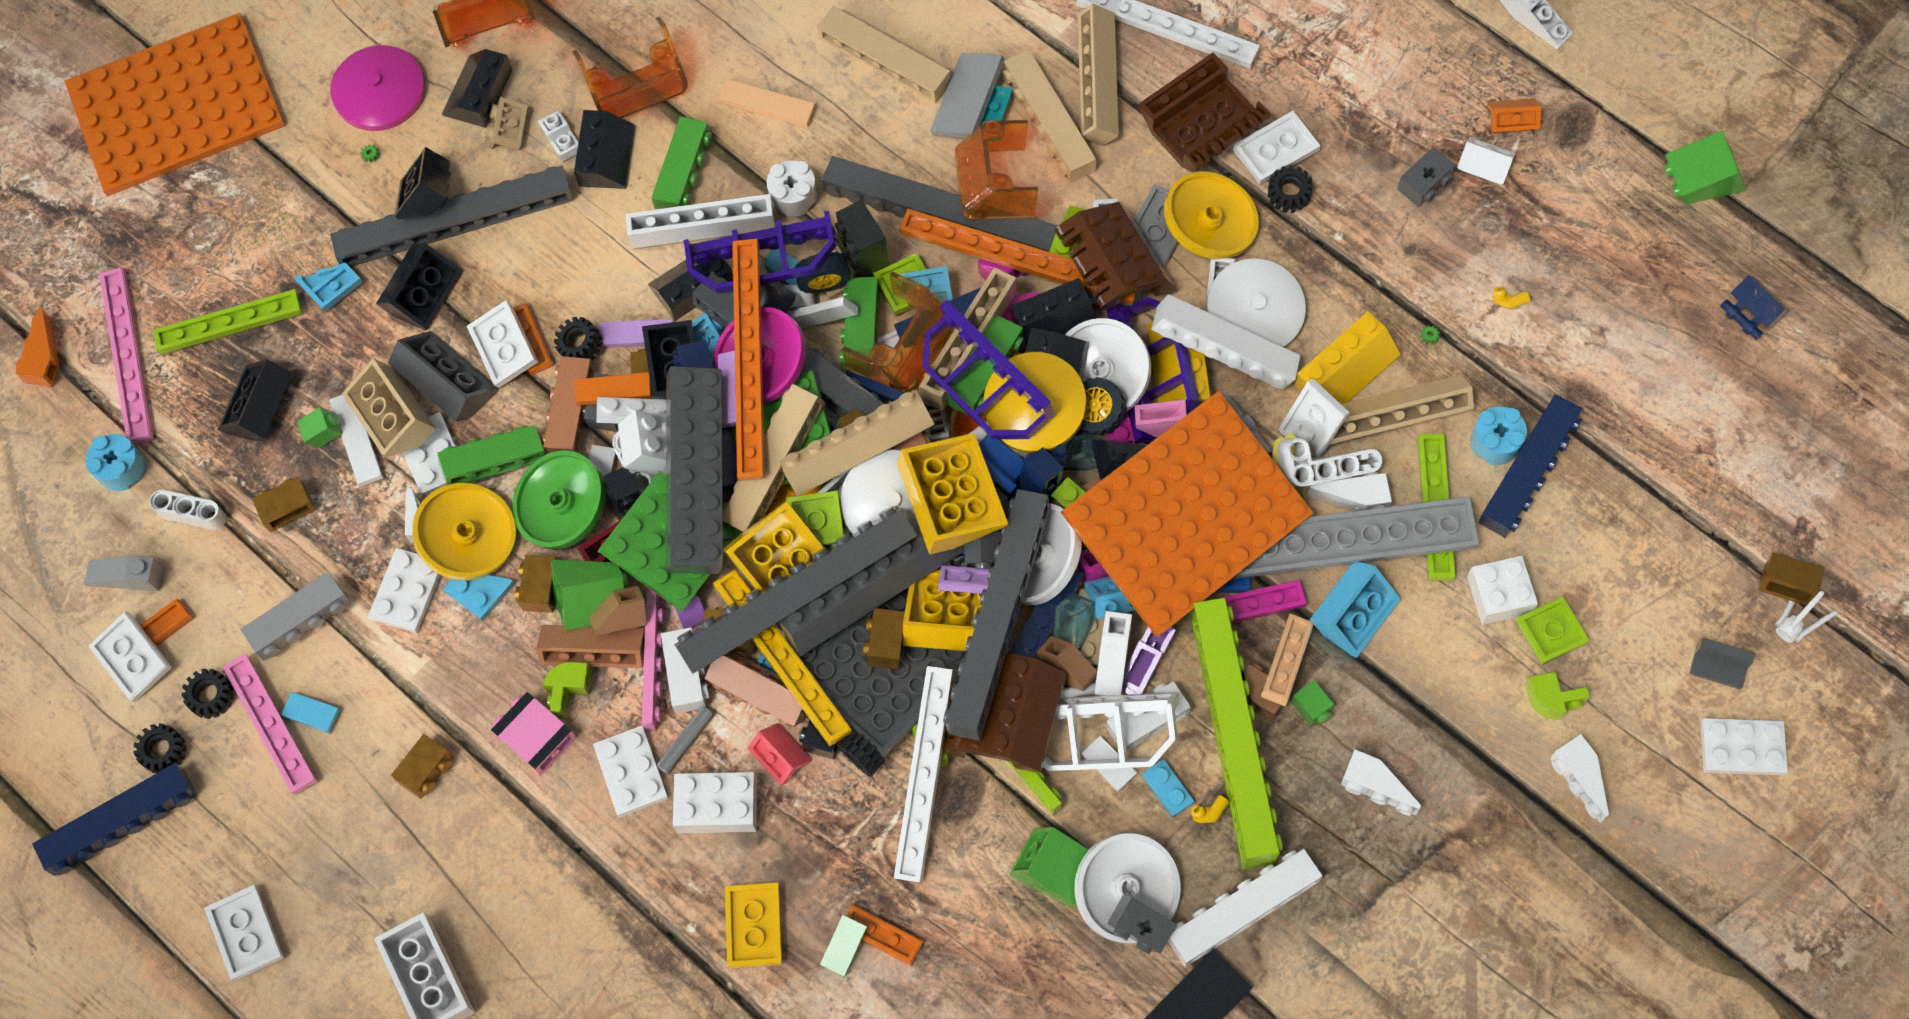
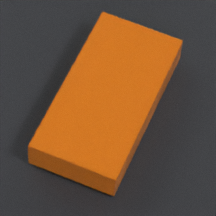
M176 598L140 626L157 647L194 618L182 602Z

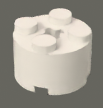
M791 160L774 164L770 168V173L767 177V189L774 209L788 217H797L807 213L809 208L817 201L815 178L808 164L804 161Z

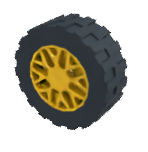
M832 252L816 274L796 278L798 289L804 293L815 294L831 291L841 287L843 284L845 285L851 277L847 258L842 253ZM818 254L802 259L794 268L809 266Z
M1101 377L1088 378L1086 381H1082L1086 394V413L1080 429L1089 434H1097L1099 436L1113 432L1124 421V415L1127 412V401L1123 396L1124 393L1117 385Z

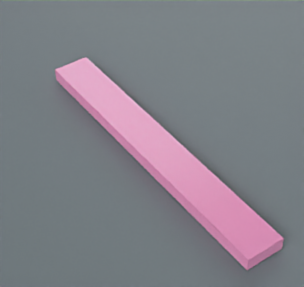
M121 267L99 273L125 434L126 438L134 445L154 440L127 275L125 269Z

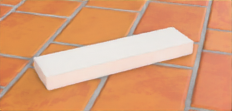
M343 395L330 399L333 412L340 419L341 436L357 484L362 487L383 479L368 432Z

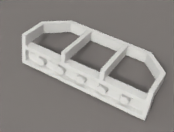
M1178 692L1073 697L1060 700L1055 719H1068L1073 761L1053 762L1045 756L1043 767L1047 771L1152 767L1178 736L1175 709L1179 704ZM1146 711H1156L1157 714H1167L1169 737L1151 758L1128 759L1122 713L1130 712L1131 715L1138 716L1145 714ZM1094 714H1104L1106 717L1115 718L1119 759L1081 761L1076 715H1079L1080 718L1093 717Z

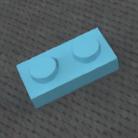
M1164 759L1142 773L1143 779L1172 819L1194 805V800Z

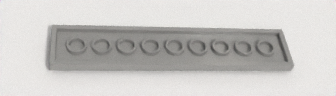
M1470 497L1308 517L1231 579L1349 565L1356 562L1365 563L1476 549L1479 547V540Z

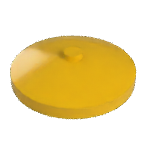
M1199 171L1182 176L1173 184L1164 201V218L1171 234L1183 247L1198 256L1213 260L1234 258L1242 254L1257 235L1259 218L1253 200L1239 184L1218 173Z
M1028 352L1008 359L1051 401L1055 416L1030 439L1000 440L1008 447L1023 453H1036L1042 447L1049 452L1056 449L1057 445L1067 443L1079 430L1086 413V394L1078 373L1066 361L1048 353ZM994 372L986 385L983 402L1007 382L1008 379L1006 377L1001 379ZM1011 390L985 413V417L992 430H1026L1042 413H1035L1027 404L1028 399L1023 394L1018 396Z
M454 483L436 489L421 502L414 516L412 538L419 557L434 572L454 580H476L494 573L507 561L515 543L516 525L510 508L496 493L477 484Z

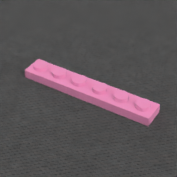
M646 587L642 725L646 731H656L657 722H661L660 706L657 707V697L662 696V684L658 682V672H662L663 669L662 657H659V648H663L660 623H664V609L660 608V600L663 598L648 587Z
M245 653L222 666L291 793L296 795L316 783L317 780L249 656Z

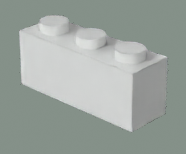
M692 627L661 633L671 703L676 714L698 710L702 706L706 707L705 699L710 698L707 683L703 684L701 676L706 674L705 667L692 674L674 645L679 642L677 637L689 630L693 633Z
M1174 681L1168 685L1162 683L1152 691L1153 693L1178 692L1179 704L1175 709L1176 722L1190 715L1191 707ZM1146 711L1145 714L1138 716L1131 715L1130 712L1122 713L1127 752L1168 728L1167 714H1157L1156 711ZM1108 717L1106 729L1118 746L1115 718Z

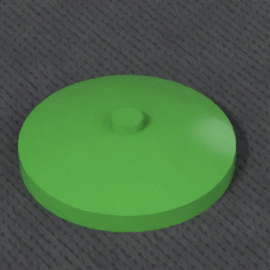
M555 451L536 460L520 478L513 496L512 512L519 532L529 542L549 550L564 549L584 539L596 526L604 509L606 487L602 473L590 459L574 451Z

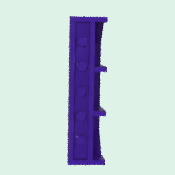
M824 211L825 217L788 225H782L781 221H775L776 227L739 234L737 229L732 230V236L691 244L686 239L683 241L687 270L692 278L717 294L734 291L733 281L716 284L694 269V264H706L710 260L720 258L731 259L733 258V241L758 239L759 250L780 249L783 271L760 275V285L814 275L836 247L834 235H837L835 224L830 212ZM828 239L826 245L809 266L789 269L786 245H801L809 240Z
M1146 297L1130 307L1117 304L1115 308L1108 309L1106 312L1108 319L1122 322L1134 330L1132 317L1151 306L1157 307L1161 302ZM1163 337L1147 346L1149 355L1151 357L1170 345L1175 344L1181 374L1149 391L1146 389L1136 405L1151 404L1152 400L1184 384L1187 397L1186 412L1188 415L1197 407L1199 402L1188 349L1177 341ZM1135 406L1131 408L1128 413L1134 441L1148 445L1157 437L1136 428Z
M946 300L940 306L943 316L925 333L924 371L992 439H1030L1055 416L1051 401ZM947 326L950 329L955 327L960 332L958 336L966 345L972 344L977 350L947 378L942 380L931 369L932 340ZM980 360L984 362L989 361L994 365L992 367L993 371L1001 379L1006 377L1008 381L973 411L950 387ZM1011 390L1018 396L1023 394L1028 399L1027 404L1035 413H1042L1026 430H992L981 419L986 412Z

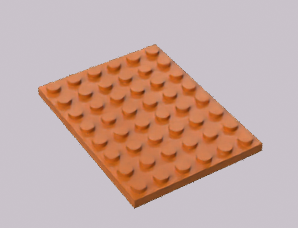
M241 13L234 14L65 80L74 110L106 196L118 193L285 127Z
M1218 391L1060 513L1153 634L1158 637L1194 609V603L1204 601L1311 516L1313 511L1221 392Z

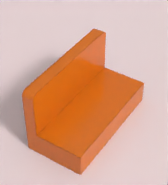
M1535 99L1487 102V108L1491 111L1490 130L1492 133L1541 129V105Z

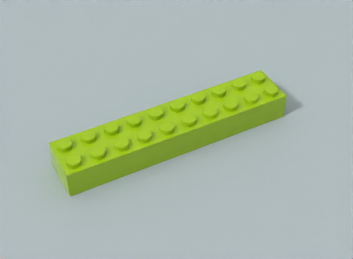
M1225 598L1194 603L1191 622L1244 871L1267 867L1271 864L1275 865L1277 858L1280 856V850H1282V841L1280 834H1275L1274 824H1277L1275 809L1269 807L1271 790L1269 782H1264L1263 772H1266L1263 756H1258L1260 738L1258 731H1253L1252 721H1255L1253 706H1248L1247 704L1249 687L1247 680H1242L1244 664L1242 656H1237L1236 646H1239L1237 631H1232V608L1226 605Z

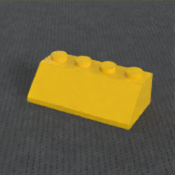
M1367 311L1297 373L1294 386L1301 392L1306 383L1313 378L1340 404L1347 403L1395 362L1401 354L1387 328Z
M1153 322L1147 324L1149 345L1163 338L1161 334L1151 330ZM1175 344L1151 356L1155 387L1181 374ZM1187 348L1199 398L1198 407L1210 398L1205 357L1203 353ZM1184 384L1158 397L1157 403L1178 400L1186 401Z

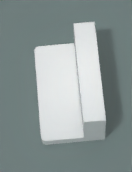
M1469 137L1457 168L1495 183L1503 184L1516 153Z

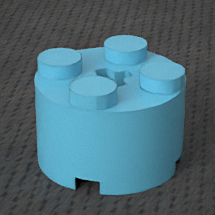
M1492 407L1483 411L1471 435V446L1474 453L1492 465H1504L1511 462L1519 454L1527 436L1525 421L1515 408Z
M109 434L97 436L93 439L92 445L86 454L87 470L106 489L112 491L127 490L134 482L138 483L144 475L146 468L144 457L137 447L123 435Z

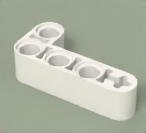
M1286 438L1278 445L1281 471L1292 486H1309L1377 471L1382 465V456L1375 449H1358L1311 459L1310 447L1306 440L1302 438ZM1293 444L1296 447V452L1294 455L1291 452V447ZM1367 459V462L1364 464L1359 463V460ZM1343 460L1345 461V464H1346V467H1345V470H1344V471L1342 470V467H1341V463H1342ZM1320 465H1322L1323 467V473L1321 476L1318 472ZM1297 470L1300 471L1299 480H1297L1295 477V473Z

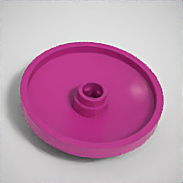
M387 45L370 46L351 54L339 65L331 81L330 94L338 114L348 124L362 130L382 131L402 124L417 111L425 94V78L418 62L406 51Z
M761 307L763 405L780 398L787 389H790L791 385L798 379L806 357V341L799 324L785 312L771 307ZM734 320L723 331L715 347L713 356V367L715 369H718V354L735 351Z

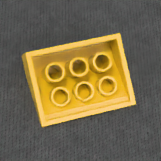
M975 433L901 449L897 466L929 555L955 549L1008 526V521Z
M786 501L744 531L723 548V551L753 588L762 591L769 586L768 582L778 575L785 577L790 574L791 567L801 561H804L805 564L814 559L812 555L824 547Z
M934 570L909 586L903 620V646L966 651L967 639L973 635L975 629L973 628L974 616L976 612L980 613L982 606L980 604L981 593L938 590L940 570Z

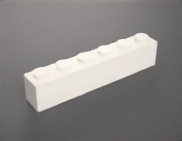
M770 194L626 214L627 235L632 249L684 242L683 240L686 239L692 241L732 235V230L737 229L739 234L775 227Z
M1168 294L1157 306L1151 330L1161 334L1163 337L1177 341L1187 348H1192L1209 358H1214L1231 368L1238 369L1253 378L1262 380L1274 388L1284 390L1295 380L1300 360L1299 354Z
M1304 849L1298 853L1295 850L1289 852L1282 858L1283 862L1278 866L1274 867L1271 864L1260 872L1261 876L1254 881L1249 878L1239 884L1237 892L1232 895L1228 893L1221 895L1214 901L1216 905L1208 910L1206 907L1199 909L1192 915L1193 919L1188 923L1184 924L1183 921L1177 923L1168 939V943L1183 966L1186 968L1208 954L1212 949L1219 947L1319 883L1322 874Z

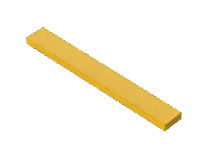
M736 570L731 571L713 583L715 589L728 606L735 602L739 605L746 601L745 596L751 592ZM775 624L751 638L829 746L852 733L848 723Z

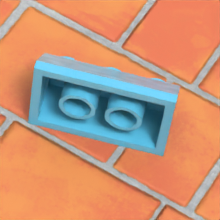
M1355 562L1351 564L1310 618V621L1325 638L1357 658L1401 598L1376 566Z

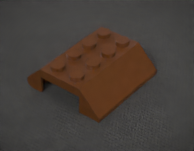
M1213 52L1138 104L1152 135L1182 168L1194 172L1204 166V163L1210 162L1209 154L1220 155L1223 151L1241 140V137L1247 136V128L1257 129L1260 124H1264L1271 118L1269 111L1260 101L1257 102L1255 109L1227 79L1228 67Z
M1120 202L1079 211L1055 228V232L1059 239L1062 240L1061 242L1064 247H1069L1079 240H1083V242L1070 250L1069 256L1073 259V263L1082 278L1085 279L1086 285H1095L1104 278L1107 280L1092 291V295L1096 298L1101 310L1115 308L1122 296L1151 288L1154 295L1159 296L1177 289L1132 213Z
M1006 653L980 741L947 733L949 739L945 740L943 752L962 758L965 757L964 752L1010 761L1016 769L1041 774L1067 675L1066 672L1036 658Z

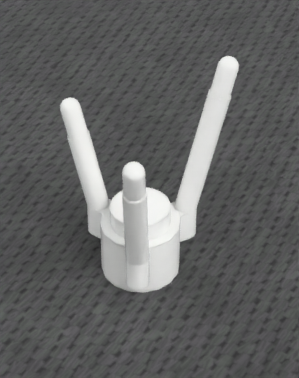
M1820 591L1797 617L1791 615L1790 618L1788 617L1795 602L1789 601L1781 618L1775 623L1777 626L1776 633L1786 642L1793 643L1795 640L1799 643L1804 636L1836 616L1837 611L1830 612L1803 630L1804 623L1802 619L1818 603L1824 592Z

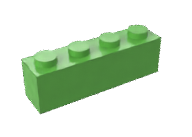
M679 117L651 197L655 210L690 204V191L697 184L698 168L703 166L705 148L710 145L712 140V132L709 131L707 122Z
M850 278L847 288L843 289V297L858 306V315L842 318L843 323H845V329H841V343L844 344V350H840L839 353L840 365H844L846 371L850 370L857 374H876L880 306L878 278Z
M996 315L984 334L1007 359L1012 358L1015 352H1020L1025 343L1023 327ZM980 360L950 387L973 411L983 403L986 385L994 373L992 369L994 365L989 361L984 362ZM947 394V405L968 415Z
M533 425L529 427L521 426L515 429V431L508 433H496L490 438L483 440H471L462 446L446 447L442 451L437 452L445 484L449 485L454 483H471L530 466L544 456V449L537 429Z

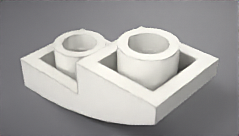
M559 111L538 121L542 131L562 162L577 154L578 140Z

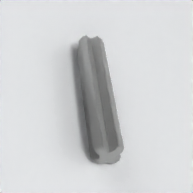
M702 706L657 763V768L665 774L671 772L712 719L713 713L708 708Z

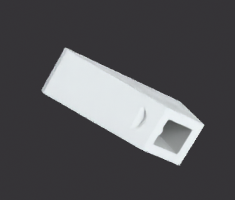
M1500 0L1515 20L1556 49L1573 34L1547 0Z
M1377 472L1367 473L1362 477H1347L1309 485L1307 493L1310 498L1351 511L1390 507L1392 502L1386 473L1378 474Z
M1106 611L1094 695H1121L1132 625L1131 614Z
M1580 734L1556 750L1550 759L1555 771L1559 775L1563 774L1569 782L1568 786L1571 792L1576 797L1580 796L1586 804L1585 808L1588 814L1594 819L1597 818L1601 823L1607 818L1609 811L1598 755Z
M1354 750L1341 785L1345 786V789L1352 794L1360 795L1362 793L1371 797V801L1379 805L1389 804L1394 806L1396 811L1408 816L1411 814L1417 815L1421 807L1420 803L1380 759Z

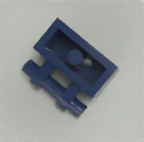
M1748 275L1731 292L1738 300L1735 305L1728 299L1720 305L1726 312L1725 315L1730 320L1734 319L1742 327V331L1746 335L1750 334L1756 341L1764 334L1757 328L1761 323L1767 328H1773L1790 311L1785 304L1752 275ZM1745 307L1755 316L1751 321L1741 313Z
M1057 445L1052 455L1043 447L1036 453L1030 452L1023 460L1018 488L1024 491L1048 495L1050 500L1051 495L1060 485L1064 463L1067 458L1066 447L1064 445Z

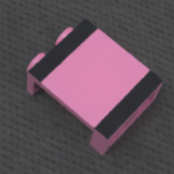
M526 692L523 696L521 695L514 700L512 708L505 715L503 714L495 720L491 731L541 776L576 739V736L571 729L530 693Z

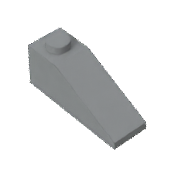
M123 556L91 560L88 563L84 585L159 592L164 568L152 557Z

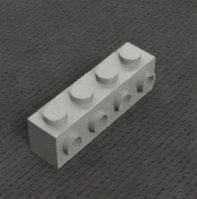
M328 571L240 630L255 653L264 661L267 658L276 656L280 649L286 645L300 640L302 635L310 629H316L321 626L324 620L330 616L341 613L351 602Z

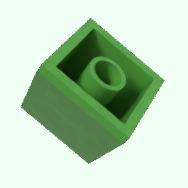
M1723 131L1665 154L1668 163L1664 164L1669 178L1674 176L1676 184L1672 185L1677 199L1682 197L1686 205L1747 190Z
M550 561L554 603L565 631L591 626L589 617L612 591L624 589V587L628 586L626 573L621 572L619 566L613 562Z
M1054 827L1034 828L1009 875L1070 908H1078L1074 891L1075 877L1079 864L1089 849Z

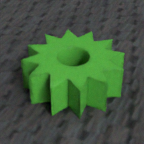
M369 144L368 147L365 145V148H361V158L365 162L370 161L371 163L372 161L375 162V159H379V149L375 145L370 146Z
M1428 325V328L1424 327L1420 332V338L1423 339L1422 342L1426 341V345L1428 343L1432 345V342L1436 343L1440 338V332H1437L1438 328L1434 329V325L1432 327Z

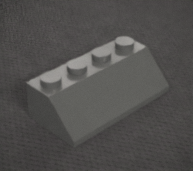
M432 331L397 340L388 362L398 374L405 377L417 390H420L433 404L441 408L448 417L456 422L473 417L499 389Z

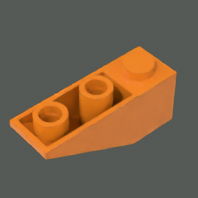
M38 308L36 316L31 321L30 333L24 341V350L21 358L16 363L15 373L24 383L53 387L60 367L51 318L42 308Z

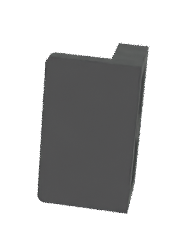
M1702 638L1696 645L1690 674L1741 689L1744 685L1747 669L1753 663L1755 653Z

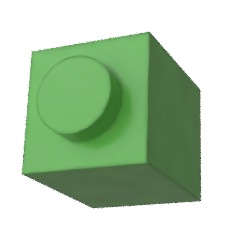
M321 407L297 421L304 443L317 448L324 446L342 434L339 426V417L334 412Z
M1314 680L1295 693L1291 704L1311 727L1317 722L1320 725L1332 716L1330 712L1333 709L1334 703Z

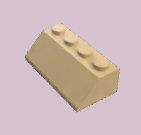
M374 358L342 393L385 457L420 447L436 429L395 369Z

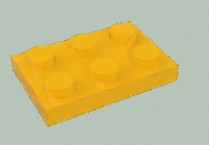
M779 883L725 886L728 969L782 965Z

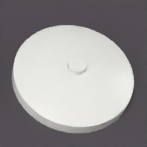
M1245 259L1229 265L1215 278L1207 295L1206 312L1285 348L1294 340L1303 325L1306 304L1299 283L1285 268L1264 259Z
M1106 318L1082 322L1065 334L1087 341L1079 375L1081 381L1084 382L1088 378L1094 379L1096 377L1111 381L1124 393L1123 396L1127 401V411L1133 408L1144 395L1151 375V359L1142 338L1124 323Z
M885 450L853 467L845 478L840 495V507L845 525L852 535L858 532L857 527L864 522L870 520L873 523L881 518L879 514L889 507L902 509L916 534L921 531L897 466L901 450Z
M1050 504L1048 517L1022 599L1023 604L1039 605L1054 598L1068 584L1078 565L1082 540L1060 513L1064 510L1060 506Z
M1134 833L1114 834L1093 845L1079 864L1074 887L1077 907L1087 925L1100 936L1120 943H1137L1131 938H1128L1126 941L1113 933L1114 928L1107 924L1122 895L1137 899L1171 921L1178 907L1181 890L1178 869L1168 851L1155 840ZM1139 922L1137 926L1140 927V931H1142L1144 927H1142L1140 925L1141 922Z

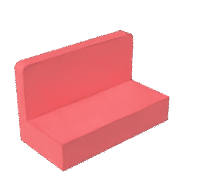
M778 723L758 731L747 747L780 785L788 783L798 768L809 764L811 761L807 753Z

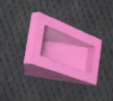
M1185 400L1135 405L1136 428L1157 438L1187 415Z

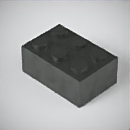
M861 199L837 211L835 227L839 233L837 235L838 241L841 244L839 249L851 261L856 278L874 277V272L889 266L886 237L863 200Z

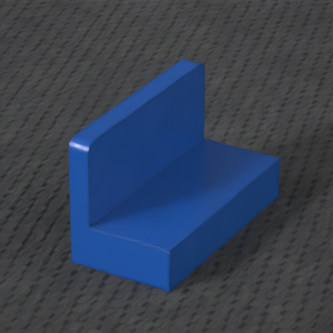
M987 434L979 443L990 476L995 482L1011 493L1017 486L1016 478L1022 471L1024 459L1000 439H992Z

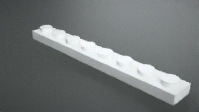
M1076 0V6L1085 9L1092 3L1115 12V20L1207 54L1213 52L1218 58L1249 69L1259 51L1260 45L1136 0Z
M927 666L894 873L895 879L922 883L946 731L943 717L946 708L950 706L955 670L930 666Z

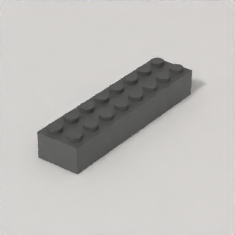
M670 366L666 375V573L718 574L723 567L721 369Z

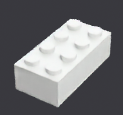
M421 913L374 938L411 1019H465L475 1013L431 918L425 913Z

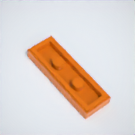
M527 303L513 308L538 359V363L528 369L531 376L553 367L554 365Z
M649 372L575 379V402L579 406L597 404V397L652 398Z
M852 904L847 916L868 926L862 941L912 966L924 941Z

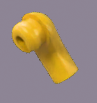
M1501 286L1493 290L1492 298L1494 302L1507 309H1513L1530 302V296L1527 291L1512 296Z
M1218 795L1210 807L1195 805L1191 809L1192 818L1200 824L1216 822L1230 802L1225 797Z

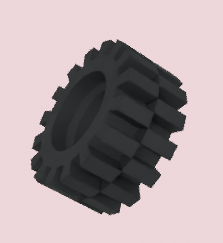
M1289 165V170H1286V166H1283L1281 171L1278 169L1274 171L1268 186L1270 203L1272 205L1276 203L1275 208L1277 210L1283 207L1282 212L1287 213V209H1290L1291 213H1295L1296 208L1301 211L1303 205L1306 207L1311 199L1313 189L1311 176L1308 177V172L1305 170L1301 173V167L1293 170L1294 165ZM1286 183H1292L1297 185L1300 191L1295 195H1287L1281 191V186Z
M572 317V322L569 319L565 321L567 324L565 327L562 324L559 326L561 332L556 331L555 336L558 339H554V343L557 345L555 348L560 355L595 359L593 354H599L600 350L597 347H602L603 343L600 340L603 338L600 331L588 319ZM585 334L583 343L576 348H572L573 340L578 335Z
M206 668L201 669V674L195 671L193 679L190 677L186 679L189 684H183L182 688L185 692H181V695L185 699L183 700L184 704L201 718L203 716L206 719H210V715L214 718L219 717L218 712L220 711L224 714L226 712L224 707L226 705L230 707L232 704L229 699H234V694L231 692L234 691L233 686L230 684L231 682L214 669L209 671ZM207 685H214L217 689L216 696L209 702H201L199 699L200 691Z
M159 723L158 727L152 724L150 725L151 730L147 728L142 730L145 733L143 736L137 735L136 738L139 740V743L134 742L133 747L137 749L133 751L134 756L137 757L138 763L152 773L156 774L157 771L160 772L174 763L181 765L178 761L179 758L184 759L186 756L182 753V751H187V746L183 744L186 743L184 738L169 725L166 726ZM159 740L168 741L169 749L166 754L160 758L153 757L151 754L153 745Z
M852 729V733L837 743V747L843 755L867 776L871 777L885 762L884 757H881V753L856 730L853 731Z

